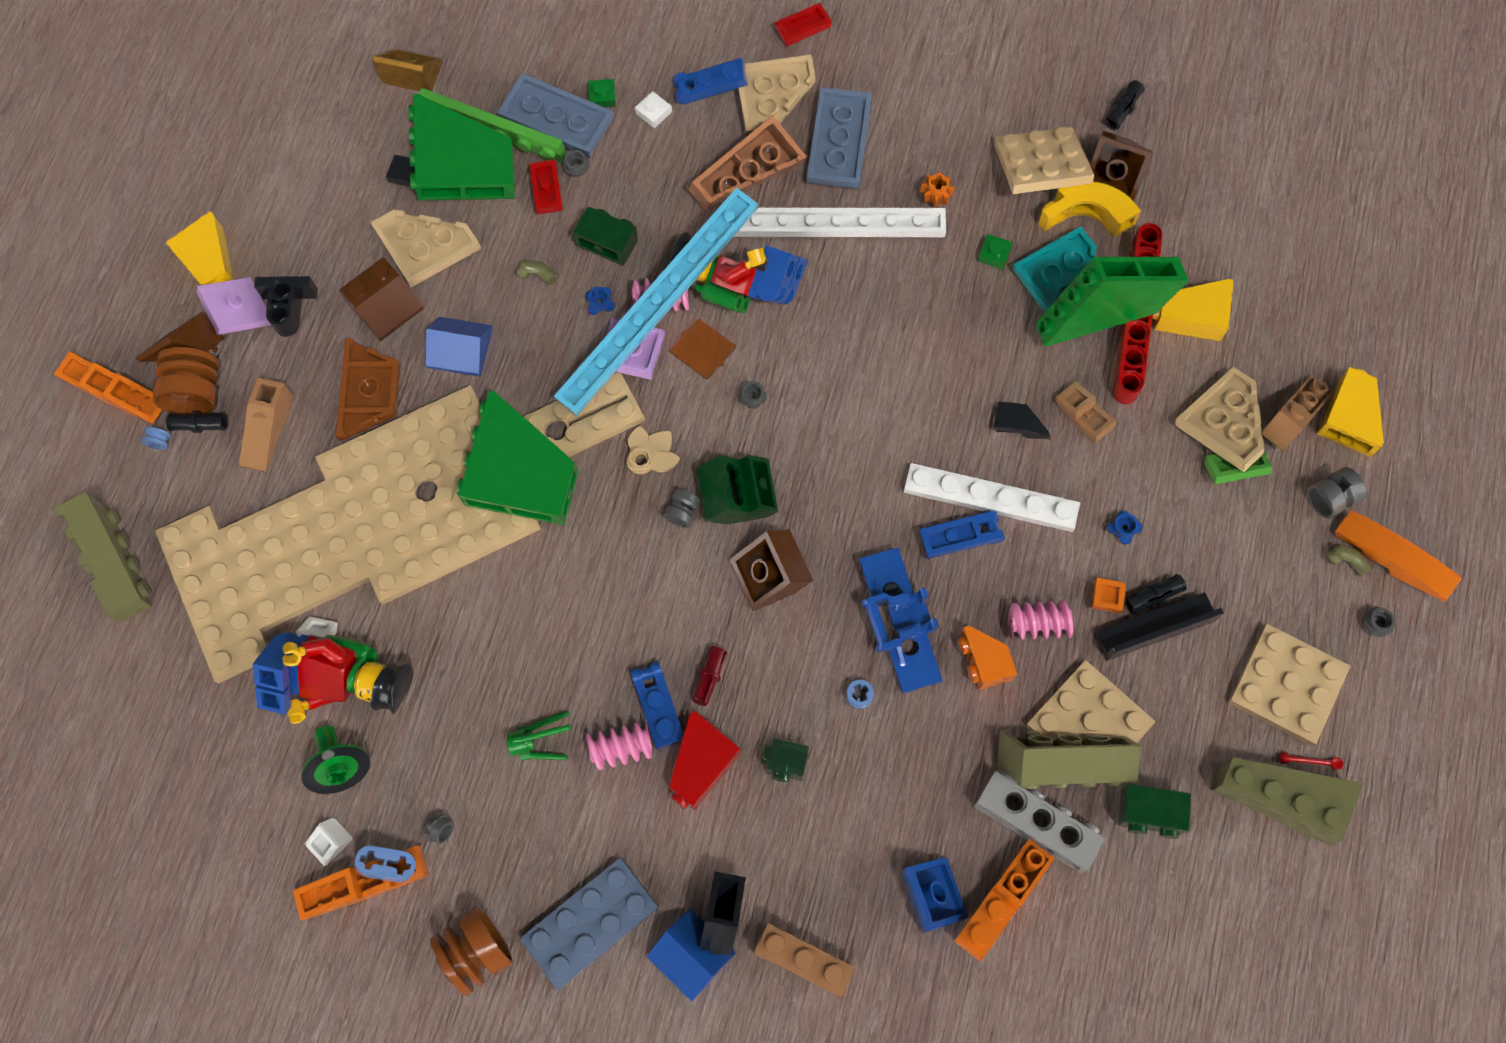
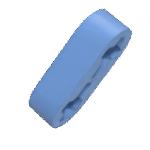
M366 846L357 852L355 868L364 877L392 882H405L413 876L416 862L414 857L405 851ZM368 854H374V860L384 862V864H373L371 869H365V863L360 862L361 858L366 859ZM400 859L406 860V866H409L410 870H404L403 875L396 874L397 869L387 866V863L398 864Z

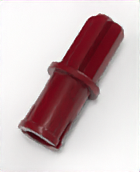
M709 647L703 668L698 671L700 679L692 699L697 705H708L716 682L721 680L719 675L728 652L720 647Z

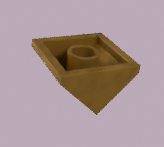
M392 49L373 56V62L383 84L420 91L421 88L432 91L443 64V59L399 49Z

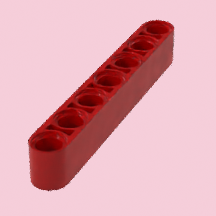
M1145 223L1139 228L1132 243L1130 257H1160L1163 234L1158 225ZM1153 315L1121 324L1113 383V396L1121 404L1133 403L1144 386ZM1130 335H1135L1140 340L1133 339ZM1126 359L1133 360L1137 365L1128 363ZM1123 384L1130 385L1133 390L1126 389Z

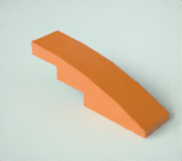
M69 351L54 373L57 378L152 425L155 424L163 412V409L157 407L152 402V391L119 373L115 374L95 362L91 363Z
M1350 510L1335 530V537L1362 549L1364 557L1388 568L1390 576L1444 602L1448 600L1462 579L1453 570L1409 540L1353 510Z
M413 846L403 850L410 853L416 862L413 876L405 882H392L364 877L357 872L356 868L349 867L293 890L300 921L364 901L429 876L421 846ZM400 859L398 864L387 863V866L395 867L397 869L396 874L403 875L404 870H410V867L406 866V860ZM372 860L365 863V869H371L373 864L383 865L384 862Z

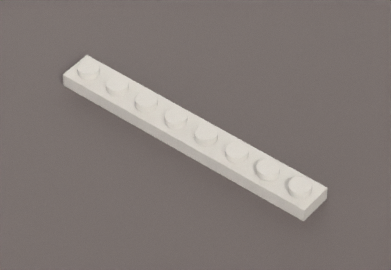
M758 208L734 237H945L946 214L945 208Z

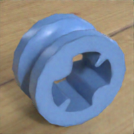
M146 427L144 430L146 437H142L141 443L150 448L166 450L168 447L166 440H170L171 435L158 428Z
M865 680L853 681L847 689L846 698L848 703L856 709H863L871 704L874 697L872 685ZM860 687V691L863 688L867 691L865 701L860 702V698L857 701L853 698L855 688Z

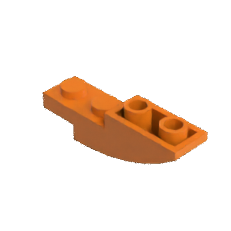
M1029 838L980 902L954 941L979 962L983 960L1055 858Z

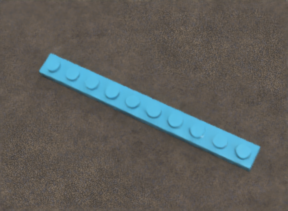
M736 187L554 395L555 399L574 415L578 416L756 212L758 203Z

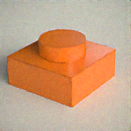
M1097 577L1094 581L1091 609L1121 614L1124 606L1126 583Z

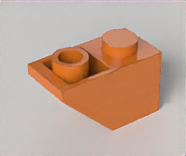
M971 626L963 627L960 634L961 637L958 638V644L961 653L968 656L970 665L967 666L971 682L977 683L978 689L982 690L1013 681L1017 676V671L1008 645Z

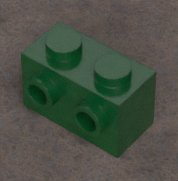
M589 206L573 230L576 246L622 266L625 265L638 242L637 229L632 222L626 219H617L610 216L603 209L596 210Z
M1127 784L1121 788L1118 826L1128 827V832L1147 834V830L1158 831L1160 837L1178 839L1179 835L1189 831L1191 793Z

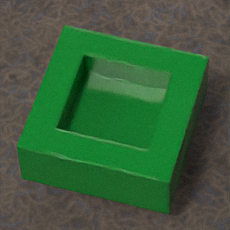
M614 79L588 80L590 102L604 108L616 107Z
M987 234L978 257V262L1003 270L1013 242Z

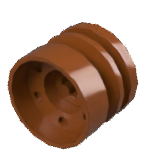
M172 347L160 351L157 355L155 371L158 379L154 383L152 402L157 407L176 414H191L192 411H201L203 414L213 411L216 406L217 388L214 384L218 380V359L209 352L188 347Z
M477 906L459 918V924L463 932L462 935H459L451 927H446L444 929L446 940L439 934L430 939L432 950L441 971L449 982L454 984L464 996L474 992L471 979L478 986L485 984V978L481 970L482 967H485L491 974L496 976L514 963L512 955L501 935L487 915Z

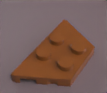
M345 338L336 428V437L339 441L346 440L396 417L401 372L399 361L388 355H381L373 348L361 346L351 338Z

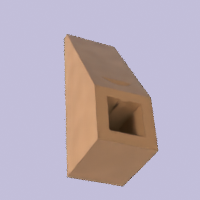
M1310 375L1265 427L1262 435L1284 451L1334 392L1323 381L1315 379Z
M257 378L247 405L239 460L240 467L267 473L295 398L284 383Z

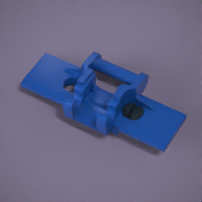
M898 547L859 558L871 597L862 600L861 604L867 610L877 640V653L889 652L902 693L943 682L927 635L939 628L937 619L931 620L925 600L929 597L927 589L922 588L918 592L913 593ZM885 605L887 607L897 639L889 641L878 606ZM912 640L917 644L918 651L915 655L908 656L903 653L901 645L904 641Z

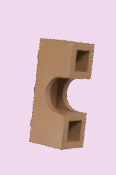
M769 923L754 951V955L805 979L838 998H842L856 968Z

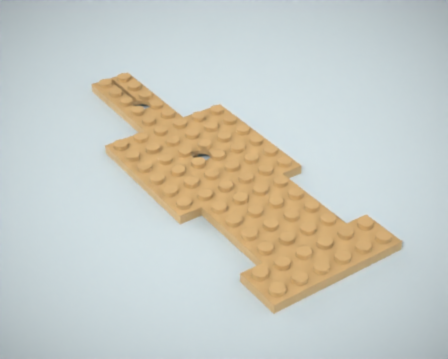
M619 372L612 375L578 416L574 415L559 401H555L523 416L545 436L546 428L552 422L564 423L567 426V430L562 439L554 440L550 437L547 438L568 457L645 422L643 413L624 377ZM471 385L315 456L325 481L224 528H220L213 509L207 506L155 530L215 682L219 684L253 668V662L268 645L264 631L369 581L374 588L379 602L384 605L541 529L538 521L534 519L464 506L457 495L458 481L460 478H464L466 471L464 466L467 452H471L474 444L472 441L473 430L476 425L479 426L481 420V405ZM425 482H432L438 488L435 497L430 501H423L416 496L417 488Z

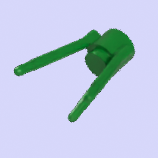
M563 711L528 726L518 727L514 732L507 733V746L510 755H520L521 761L528 759L567 760L568 756L566 754L531 752V750L536 749L535 739L571 730V725L568 724L533 733V730L567 717L569 712Z

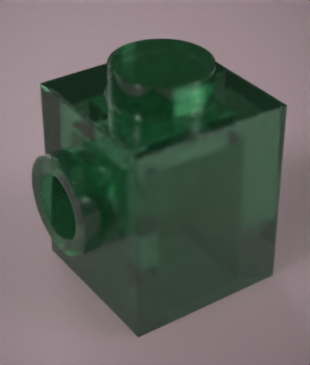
M773 738L772 746L765 747L762 764L767 765V773L772 774L771 779L785 783H789L790 779L803 781L809 746Z

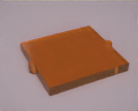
M698 319L687 332L682 333V338L673 346L670 353L708 380L720 366H724V361L735 350L736 345Z

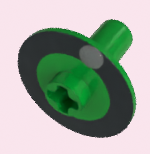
M322 726L314 732L319 752L305 763L301 772L303 785L308 790L319 794L337 793L351 788L366 776L370 768V758L364 749L355 745H340L336 731L332 726Z

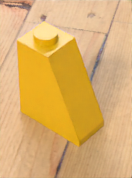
M211 211L166 242L200 285L234 280L224 229Z
M1225 279L1180 289L1156 314H1153L1152 319H1155L1154 330L1221 341L1229 329L1234 280Z
M1349 367L1338 380L1317 434L1372 457L1384 443L1377 378L1368 375L1364 370Z

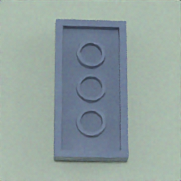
M522 73L499 108L497 116L561 139L565 148L579 150L590 158L613 121L614 112Z
M820 87L807 183L854 189L860 188L872 93Z
M620 857L529 930L520 940L556 990H560L657 911L659 907Z

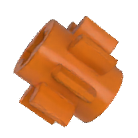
M941 172L932 176L928 174L926 183H922L920 189L921 193H925L923 202H929L935 208L943 203L947 205L949 196H953L955 187L950 186L951 177H946Z

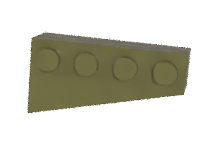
M87 492L53 507L57 517H62L69 525V528L64 530L69 541H73L75 546L83 553L77 556L82 567L90 576L94 575L95 577L90 580V583L106 615L120 623L152 607L148 598L151 596V591L146 582L140 579L138 574L141 571L140 565L136 558L131 556L128 551L131 545L124 532H120L117 525L120 523V518L113 508H107Z
M1000 730L997 765L1018 782L1021 787L1026 789H1037L1039 785L1066 788L1068 784L1095 787L1097 783L1124 786L1125 782H1138L1141 746L1126 736L1086 734L1085 740H1082L1081 737L1076 735L1058 733L1057 739L1040 735L1039 732L1026 731V737H1014L1011 730Z
M1232 757L1222 763L1212 791L1331 845L1343 841L1363 783Z

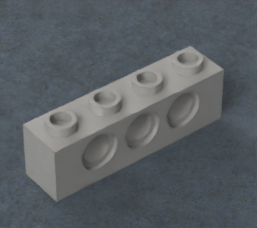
M995 771L973 807L1026 840L1030 838L1053 857L1080 874L1087 872L1106 839L1099 835L1100 830L1088 822L1083 821L1081 824L1071 817L1072 813L1068 809L1057 804L1054 807L1045 802V796L1035 789L1026 790L1019 786L1007 772L1002 771L998 773ZM1006 796H1015L1019 800V810L1013 811L1006 806ZM1034 812H1040L1045 815L1047 819L1045 828L1035 825L1033 822ZM1062 829H1068L1073 833L1074 843L1072 845L1065 844L1060 837Z

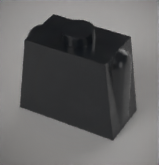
M715 871L699 949L709 951L713 955L725 954L731 956L739 924L746 877Z

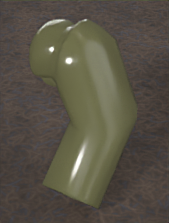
M524 259L518 263L519 267L516 269L519 277L528 279L530 274H536L548 285L554 284L558 278V275L542 261Z
M1337 544L1333 546L1334 549L1327 553V557L1333 564L1337 565L1343 560L1347 561L1360 576L1373 568L1357 549Z

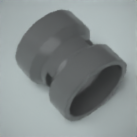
M676 489L672 495L673 502L670 506L666 507L663 517L679 527L688 528L692 522L691 515L693 511L698 510L701 500L686 490Z

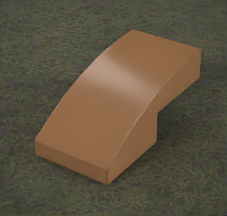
M1076 381L1055 397L1056 403L1063 412L1094 443H1097L1116 427V420L1096 404V397Z

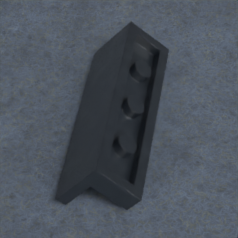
M1204 592L1098 630L1094 635L1106 661L1213 623L1224 612L1222 608L1214 610Z

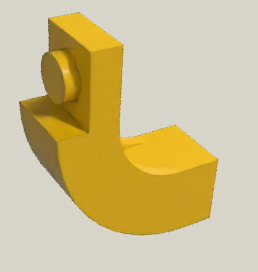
M1093 182V184L1059 188L1055 200L1043 207L1038 225L1045 232L1069 217L1084 215L1098 220L1114 238L1136 224L1141 210L1122 191L1107 184Z

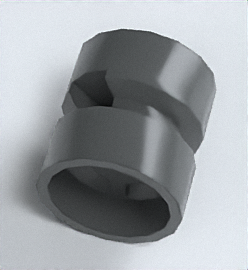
M1343 467L1330 474L1328 478H1323L1308 488L1307 494L1315 511L1322 517L1331 519L1343 512L1346 507H1351L1365 499L1367 490L1363 479L1356 471L1349 467Z

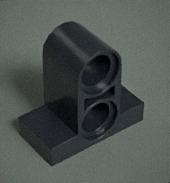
M255 277V289L263 300H267L266 318L280 336L289 337L294 335L300 325L302 299H317L318 288L311 277Z

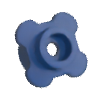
M595 287L585 294L586 300L589 301L588 311L590 314L597 315L602 311L611 312L614 310L615 304L611 301L612 291L610 288Z
M1120 511L1117 519L1114 522L1108 523L1107 530L1109 533L1115 534L1120 538L1122 544L1127 545L1131 543L1132 537L1136 533L1142 531L1143 527L1135 516L1127 511ZM1122 526H1127V530H1124Z

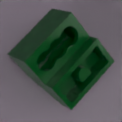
M719 455L697 467L705 520L707 522L727 525L763 519L779 512L769 459L747 455L742 459Z

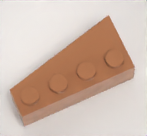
M772 115L692 181L688 190L703 209L707 210L724 202L736 187L745 192L800 166L807 156Z

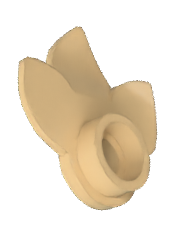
M639 426L628 438L630 452L627 455L626 462L629 470L635 474L643 475L650 471L664 473L673 469L680 461L679 456L669 452L672 445V434L670 431H661L648 436L644 428ZM640 458L646 460L643 465L636 464V461Z

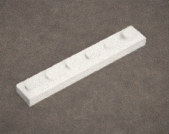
M910 463L904 493L984 512L996 511L997 515L1073 532L1075 529L1080 502L913 463Z

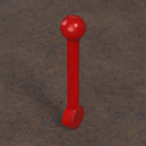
M1281 752L1278 756V760L1283 764L1298 762L1330 766L1333 770H1340L1344 766L1343 760L1338 757L1325 760L1290 756L1287 752Z

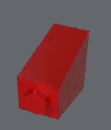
M694 710L689 715L669 785L674 793L671 798L683 809L690 806L693 810L699 806L741 755V749Z

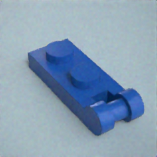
M738 58L689 74H676L674 76V85L678 89L676 91L677 102L687 104L747 86L744 61L742 58Z
M990 511L920 529L919 535L926 558L931 559L986 544L1002 542L1005 540L1003 530H999L997 512ZM979 526H986L988 532L982 534Z
M652 662L649 667L641 670L639 668L630 670L656 749L659 750L681 742L684 734L659 662ZM655 678L657 685L646 689L643 681Z

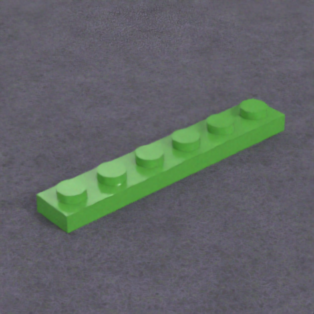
M421 88L418 93L512 138V145L523 152L530 151L540 155L547 161L555 159L559 163H562L566 156L563 140L424 88Z

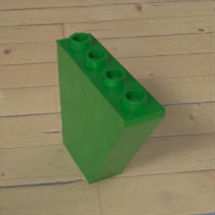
M413 94V105H408L409 121H414V127L409 128L410 144H414V150L409 151L410 166L415 167V173H410L411 190H416L417 199H515L512 138L422 95Z
M1093 257L1036 322L1038 333L1044 346L1055 345L1156 314L1189 281L1180 258Z
M489 390L487 399L483 400L480 406L481 420L479 426L476 425L473 430L472 441L474 444L472 450L467 452L464 466L466 471L464 478H460L457 484L458 497L464 506L565 526L579 473L575 462L495 391Z

